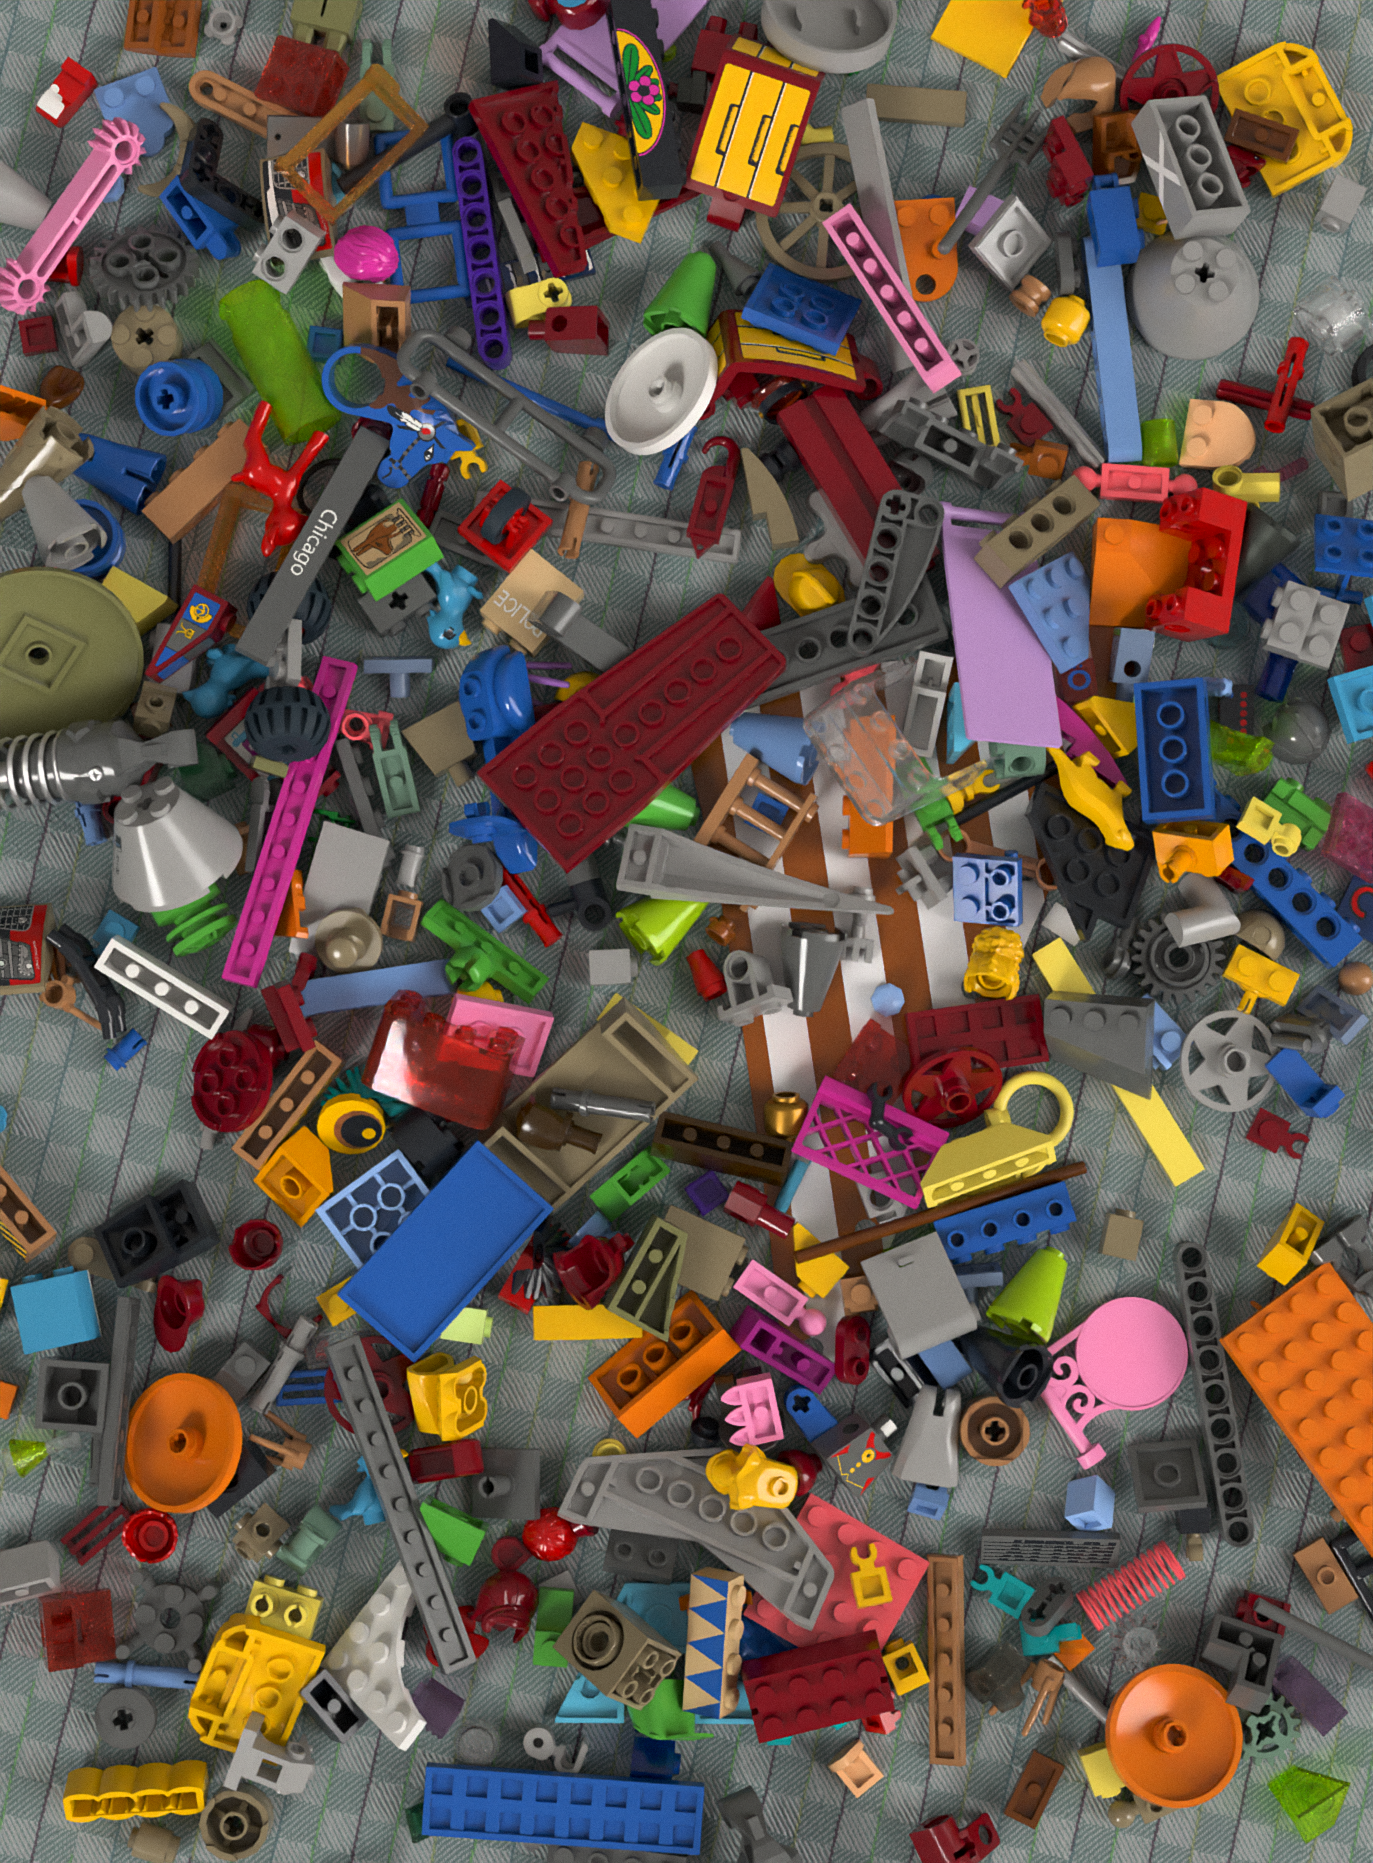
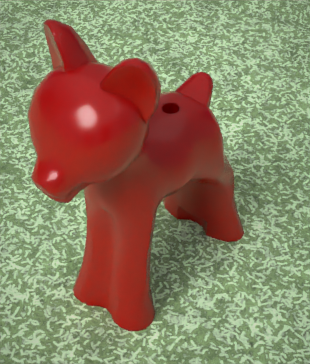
M261 400L254 411L243 443V448L246 452L245 463L241 472L233 474L231 480L233 482H243L249 488L273 500L272 510L265 521V534L261 543L262 554L268 557L277 546H287L294 543L308 520L309 516L302 515L294 510L291 506L292 501L298 491L303 473L324 448L329 437L321 431H314L300 456L288 471L271 464L261 440L268 418L272 412V406L268 402Z

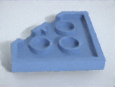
M1071 551L1008 586L1060 674L1085 661L1089 655L1090 579L1082 563L1077 559L1074 552Z

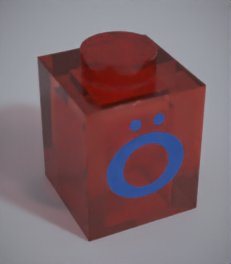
M1093 658L1086 659L1063 674H1060L1056 668L1060 699L1068 706H1073L1076 702L1086 698L1098 696Z

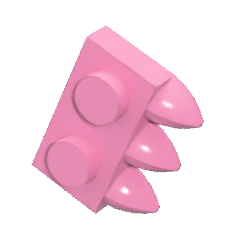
M770 1372L736 1379L737 1385L729 1388L721 1396V1401L724 1403L741 1405L733 1409L725 1418V1421L732 1425L744 1426L731 1436L730 1442L738 1446H744L746 1443L758 1445L784 1439Z

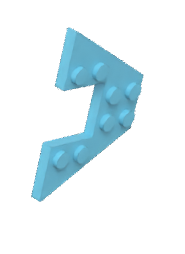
M625 1581L616 1600L628 1605L682 1654H686L688 1616L687 1610L680 1611L678 1598L682 1595L690 1594V1582H671L669 1586L656 1582ZM578 1672L555 1717V1723H624V1704L606 1697L586 1677ZM738 1673L737 1689L739 1690L740 1697L735 1711L721 1719L695 1714V1724H754L740 1673Z

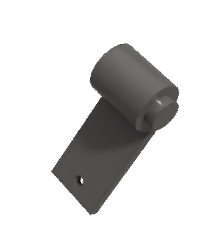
M267 115L266 156L277 157L324 148L328 158H333L336 162L342 163L341 167L343 169L352 170L368 160L370 121L357 117Z

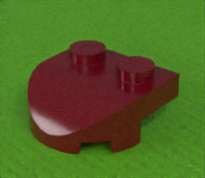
M285 979L261 989L266 1008L286 1052L288 1053L299 1047L303 1052L315 1048L316 1045L313 1038L318 1036L311 1017L304 1019L300 1006L304 1005L305 1002L298 986L291 987L290 983Z

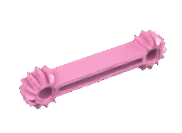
M114 117L112 121L102 119V129L92 128L96 137L87 142L94 149L16 260L6 258V267H0V304L3 308L24 315L26 310L36 312V303H46L44 297H42L43 293L51 291V289L45 282L122 172L126 175H132V165L142 166L138 158L141 154L147 153L145 148L141 146L146 138L143 134L139 133V128L136 124L130 121L127 122L121 117ZM24 281L22 287L18 289L21 282Z

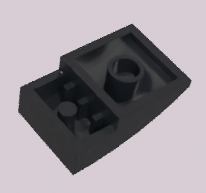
M184 1179L155 1197L147 1194L93 1229L116 1285L121 1289L173 1269L221 1242L196 1184Z

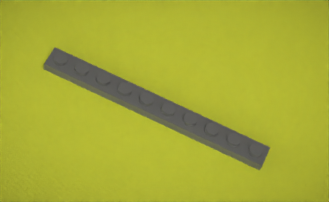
M353 1335L323 1348L441 1673L448 1675L476 1662L477 1659L433 1538L420 1511L421 1505L359 1335Z

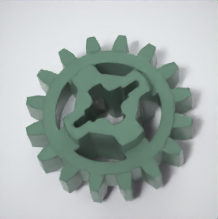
M1271 1691L1268 1700L1259 1714L1236 1706L1240 1720L1245 1723L1247 1729L1241 1753V1759L1245 1762L1252 1756L1253 1763L1256 1766H1260L1262 1759H1265L1270 1766H1274L1275 1756L1278 1755L1285 1761L1287 1757L1284 1750L1286 1748L1293 1751L1296 1750V1746L1291 1740L1292 1738L1301 1737V1733L1294 1729L1293 1726L1301 1723V1720L1298 1716H1290L1296 1708L1291 1703L1283 1706L1285 1697L1279 1693L1273 1699ZM1280 1714H1282L1284 1719V1733L1279 1729L1278 1721L1281 1718ZM1259 1722L1262 1724L1266 1723L1269 1729L1266 1732L1259 1731L1256 1725ZM1276 1744L1271 1748L1262 1749L1263 1745Z

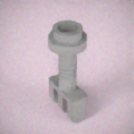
M853 886V892L849 893V895L873 902L876 900V896L873 895V888ZM853 913L855 916H853L851 937L847 936L840 960H845L846 947H851V961L858 962L860 949H866L864 961L865 963H872L874 940L864 938L866 926L864 923H866L867 913Z

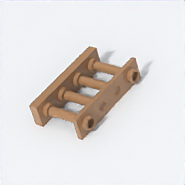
M747 753L693 841L708 847L711 843L714 845L719 843L748 862L774 870L803 821L805 820L810 823L820 806L815 803L818 796L810 793L805 801L761 774L762 770L758 768L761 761ZM746 785L751 788L755 785L798 812L788 830L743 803L744 799L740 795ZM728 814L732 816L737 814L780 841L770 859L726 832V827L722 826ZM741 905L739 909L743 912H748L750 907L756 910L758 906Z

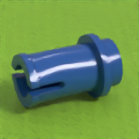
M132 1028L112 1049L108 1047L106 1049L108 1052L103 1057L117 1071L121 1067L125 1069L127 1067L125 1063L148 1043Z

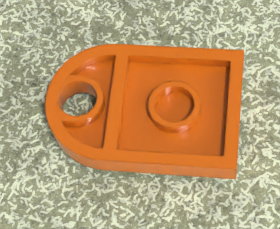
M954 197L894 201L913 299L915 302L920 303L934 301L951 289L958 272L957 242L946 255L941 254L937 249L938 244L955 221ZM920 276H928L933 281V290L928 295L919 293L916 288V281Z

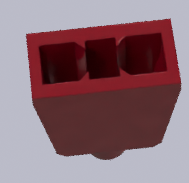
M598 306L549 307L546 309L545 320L529 321V339L545 340L553 352L608 356L610 322Z

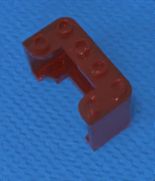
M399 989L384 1005L361 1082L372 1090L465 1126L481 1130L489 1128L502 1111L526 1038L519 1036L514 1029L505 1026L491 1030L486 1036L478 1034L477 1030L471 1026H457L445 1021V1018L437 1013H424L427 1004L422 1000V996L418 992L413 990L402 991Z

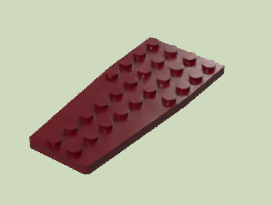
M716 594L553 708L476 772L477 776L564 872L568 874L643 811L786 670V658L724 594Z

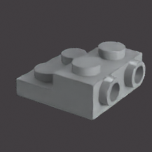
M1288 580L1283 587L1277 586L1271 601V606L1275 607L1272 619L1266 618L1260 633V637L1265 639L1262 649L1323 670L1329 669L1350 604L1320 595L1321 591Z

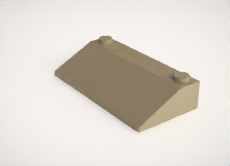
M623 997L478 1132V1140L554 1208L550 1213L552 1214L650 1124L643 1121L590 1114L586 1117L581 1116L579 1112L551 1109L550 1099L551 1094H555L552 1092L554 1087L574 1091L591 1089L596 1094L655 1101V1116H651L655 1120L698 1080V1076L654 1025L633 1004ZM532 1092H536L535 1101L555 1111L563 1119L567 1111L574 1113L572 1120L575 1121V1125L603 1134L596 1154L594 1155L591 1152L569 1144L562 1146L559 1152L556 1150H544L522 1142L517 1138L516 1115L519 1107Z

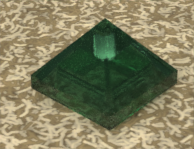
M424 1801L405 1809L406 1823L412 1843H418L431 1837L429 1835H422Z

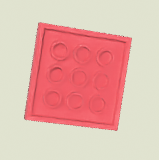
M809 1493L796 1516V1520L834 1569L833 1582L812 1631L794 1624L756 1591L752 1595L753 1605L747 1604L742 1614L799 1648L875 1629L880 1650L882 1651L930 1562L816 1495ZM873 1543L877 1549V1558L874 1561L875 1568L885 1566L893 1601L857 1609L850 1574L859 1570L851 1562L849 1552L852 1547H856L858 1556L861 1559L869 1558L867 1546Z

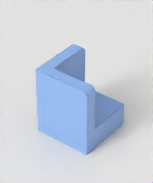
M1098 1475L1070 1481L1067 1485L1064 1517L1079 1531L1095 1532L1111 1528L1115 1501L1114 1490Z

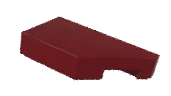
M1230 866L1218 877L1213 876L1216 882L1235 895L1247 891L1255 881L1250 876Z

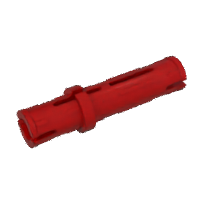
M1291 337L1288 340L1284 359L1278 365V380L1267 419L1264 422V428L1269 432L1282 433L1285 431L1286 421L1298 381L1303 378L1305 372L1303 363L1309 343L1303 338ZM1294 363L1291 376L1288 377L1291 364ZM1285 392V396H1284V400H1283L1282 406L1279 407L1280 402H1281L1282 395H1283V393Z
M503 867V882L501 886L508 885L528 911L523 915L522 921L525 925L529 924L545 948L550 947L562 938V932L558 930L547 915L546 906L539 904L518 873L510 874Z

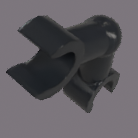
M874 1082L867 1089L868 1099L872 1102L870 1118L868 1120L869 1126L886 1136L893 1150L903 1151L907 1147L899 1142L898 1134L905 1139H909L914 1135L910 1129L906 1127L897 1128L884 1119L885 1102L892 1097V1087L889 1085L884 1088L883 1097L877 1094V1082Z

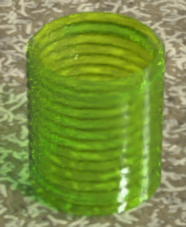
M1152 419L1140 424L1142 466L1169 468L1179 463L1178 442L1176 441L1177 432L1175 431L1176 422L1173 419Z

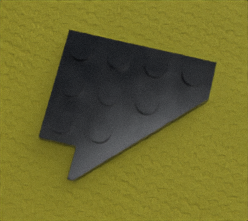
M1044 782L1038 783L1026 816L1080 941L1084 943L1090 941L1097 919L1123 930L1130 928L1156 854L1152 831L1124 819L1133 838L1134 847L1129 851L1109 846L1105 843V837L1099 827L1091 819L1071 807L1061 790Z

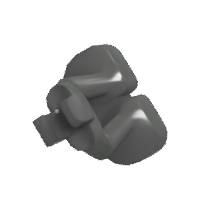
M1357 1214L1343 1221L1330 1234L1317 1240L1309 1258L1314 1265L1331 1262L1332 1267L1349 1289L1356 1293L1363 1290L1366 1296L1373 1299V1254L1369 1245L1361 1241L1366 1235L1369 1226L1362 1215ZM1351 1247L1358 1253L1363 1268L1361 1274L1356 1275L1341 1265V1255L1345 1248Z

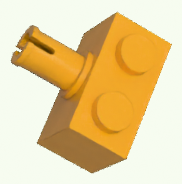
M1204 820L1161 823L1152 831L1157 866L1160 867L1159 874L1167 883L1170 880L1171 883L1177 882L1185 872L1198 873L1206 877H1218L1234 860L1229 824Z

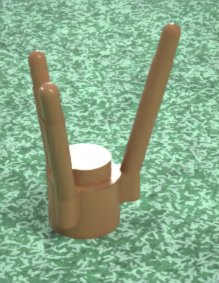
M63 975L61 981L51 980L47 983L46 991L42 992L39 996L40 1001L56 1010L60 1009L71 1013L102 1031L101 1023L97 1019L74 1006L76 991L72 985L81 983L78 976Z
M269 1410L268 1414L264 1416L293 1439L286 1437L283 1445L251 1434L249 1440L279 1452L278 1457L280 1458L265 1455L272 1465L282 1466L291 1471L293 1467L302 1470L312 1444L305 1442L307 1435L296 1431Z
M1041 1658L1038 1664L1031 1661L1024 1674L996 1701L988 1713L994 1715L1032 1678L1031 1686L1039 1694L1021 1734L1024 1737L1028 1735L1047 1695H1049L1042 1724L1048 1725L1059 1689L1065 1680L1063 1677L1065 1671L1056 1663L1045 1658Z

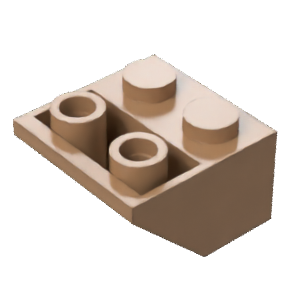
M343 282L344 346L352 343H367L383 347L397 354L401 345L411 334V286ZM355 353L358 356L368 360L369 362L375 363L371 358L363 354Z

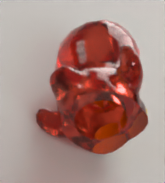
M1063 0L1023 1L1022 8H1029L1030 12L1028 23L1036 27V30L1042 36L1057 38L1065 32L1068 26L1067 15L1062 4Z

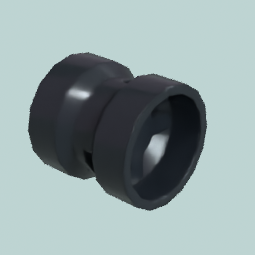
M785 439L776 443L774 450L771 452H764L757 457L773 476L777 484L784 479V475L787 472H795L802 467L798 455Z

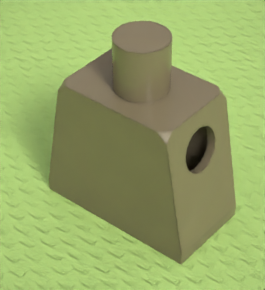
M459 701L448 705L401 731L406 740L437 778L449 772L457 788L475 779L467 762L476 758L478 752L474 741L468 737L465 717L463 716Z

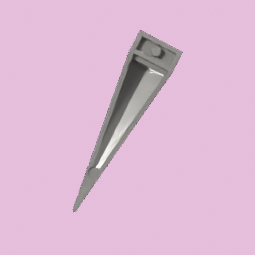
M629 823L616 882L617 890L651 895L652 899L883 915L894 914V909L891 906L776 872L662 828Z

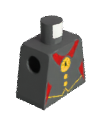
M885 1413L881 1414L870 1425L858 1414H852L815 1439L811 1445L840 1482L859 1499L893 1460V1454L883 1441L897 1427Z

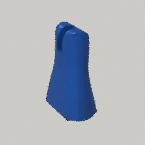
M79 433L78 436L82 441L88 436L91 439L94 447V457L91 462L87 461L75 470L73 474L106 494L131 513L140 516L143 513L142 510L146 507L144 502L155 492L166 469V455L120 444L91 434Z

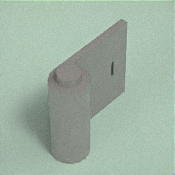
M937 1232L923 1236L860 1263L888 1324V1337L899 1360L977 1329V1322L981 1320L977 1306L973 1301L968 1302Z

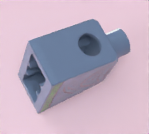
M1114 627L1108 681L1117 682L1115 700L1135 703L1134 683L1148 682L1155 638L1154 631ZM1131 661L1134 664V672L1127 676L1124 673V666L1127 662Z

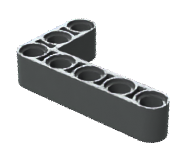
M546 591L527 618L540 631L601 674L633 653L628 647L580 613L583 608L574 600L559 591Z

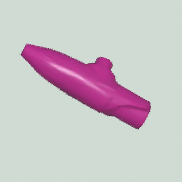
M1157 16L1150 23L1145 33L1139 36L1138 47L1132 62L1143 52L1152 48L1160 29L1161 17Z

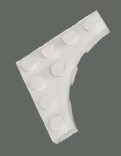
M399 1560L320 1666L327 1669L349 1697L399 1749L406 1751L427 1722L416 1708L409 1689L404 1687L401 1668L404 1667L405 1641L401 1640L406 1617H411L416 1601L401 1560Z

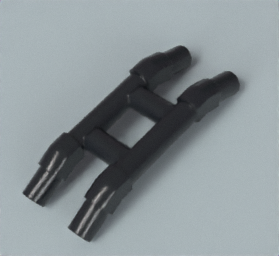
M66 923L58 931L53 929L45 940L57 948L58 952L73 967L95 1005L99 1023H101L103 1039H113L117 1037L116 1032L127 1031L125 1002L120 993H117L109 977L94 968L98 958L92 950L94 948L90 941L81 933L74 931Z

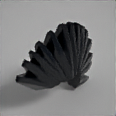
M550 1214L533 1233V1270H517L513 1273L511 1293L514 1295L523 1284L524 1297L529 1299L532 1294L533 1300L538 1299L540 1288L546 1298L552 1297L551 1288L558 1293L563 1290L562 1287L565 1288L557 1273L553 1253L571 1250V1247L561 1246L562 1243L570 1240L569 1236L562 1237L566 1232L565 1229L557 1232L562 1226L560 1222L550 1227L553 1216Z

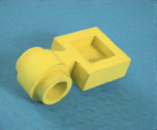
M1254 796L1247 802L1236 825V828L1264 845L1272 838L1273 851L1282 857H1288L1295 853L1302 840L1301 831L1296 825L1291 823L1281 825L1279 820L1282 813Z

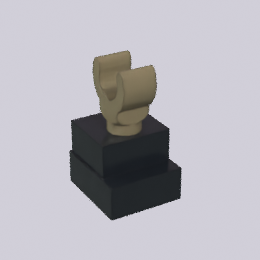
M1207 1504V1508L1174 1510L1176 1530L1180 1534H1187L1186 1558H1189V1561H1203L1200 1533H1210L1211 1507Z

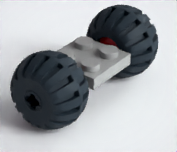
M278 571L264 575L252 587L246 607L249 622ZM315 578L266 667H269V676L266 678L264 690L254 697L247 708L244 719V728L250 745L260 756L272 761L292 763V761H305L316 756L328 741L331 729L329 712L322 699L311 690L298 687L301 681L302 644L306 645L317 640L327 628L331 617L332 606L329 594L322 582Z

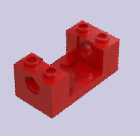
M1205 487L1163 500L1159 513L1161 519L1159 532L1192 542L1188 552L1187 577L1183 588L1176 589V593L1168 595L1160 593L1149 596L1145 607L1144 629L1185 642L1228 633L1247 501Z

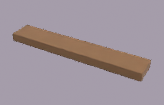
M930 1553L927 1554V1561L930 1562L927 1567L928 1677L930 1679V1682H928L929 1764L962 1767L966 1765L963 1555Z

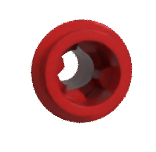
M704 949L694 951L686 957L697 995L702 996L705 1002L714 1000L728 991L725 976L706 955Z

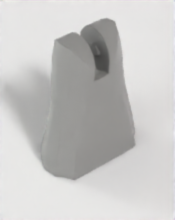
M915 368L891 390L863 409L858 416L876 447L882 446L893 440L874 430L882 413L892 412L897 400L909 401L910 397H913L929 405L927 411L930 413L934 412L947 419L956 416L958 413L945 388L943 387L933 394Z
M923 1384L890 1472L902 1480L945 1488L956 1487L959 1478L960 1391L946 1388L941 1403V1412L938 1415L933 1414L934 1406H936L937 1387Z

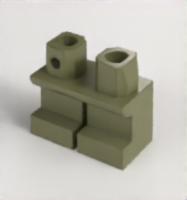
M294 0L290 16L293 26V45L297 48L311 50L314 36L325 38L322 48L323 52L340 58L346 44H352L355 25L357 19H360L363 9L362 1Z

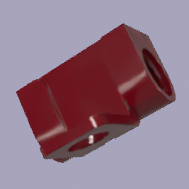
M986 1812L978 1815L965 1828L961 1829L958 1828L952 1814L926 1819L909 1834L922 1863H978L1000 1844L997 1831ZM980 1825H983L987 1830V1844H984L979 1837Z

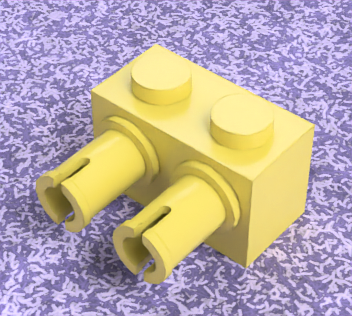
M265 1574L264 1579H256L244 1614L260 1616V1624L310 1640L313 1636L324 1600L323 1597L317 1596L318 1590L298 1584L297 1589L284 1586V1579Z

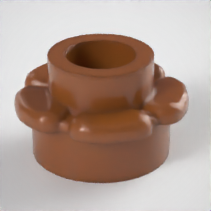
M723 915L719 918L714 916L709 918L710 924L705 928V931L713 941L721 946H727L730 941L736 940L737 935L734 932L736 926L729 918Z

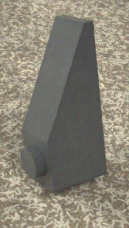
M248 1339L240 1345L213 1380L229 1393L237 1407L268 1371L274 1359L251 1339Z

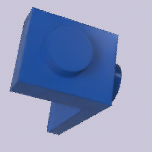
M1282 1048L1265 1063V1068L1306 1116L1327 1118L1339 1108L1340 1104L1338 1102L1345 1094L1337 1085L1325 1084L1296 1050Z

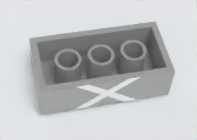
M1207 96L1148 100L1131 125L1174 239L1232 234L1251 210Z

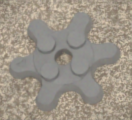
M814 490L806 498V507L812 514L822 519L824 532L819 538L811 540L806 544L804 548L805 559L809 563L816 565L822 564L830 558L841 559L847 566L846 581L849 588L853 591H858L863 565L819 491Z

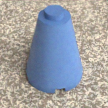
M744 712L732 722L729 735L733 736V744L794 783L807 785L820 762L816 760L819 750H824L828 725L818 719Z

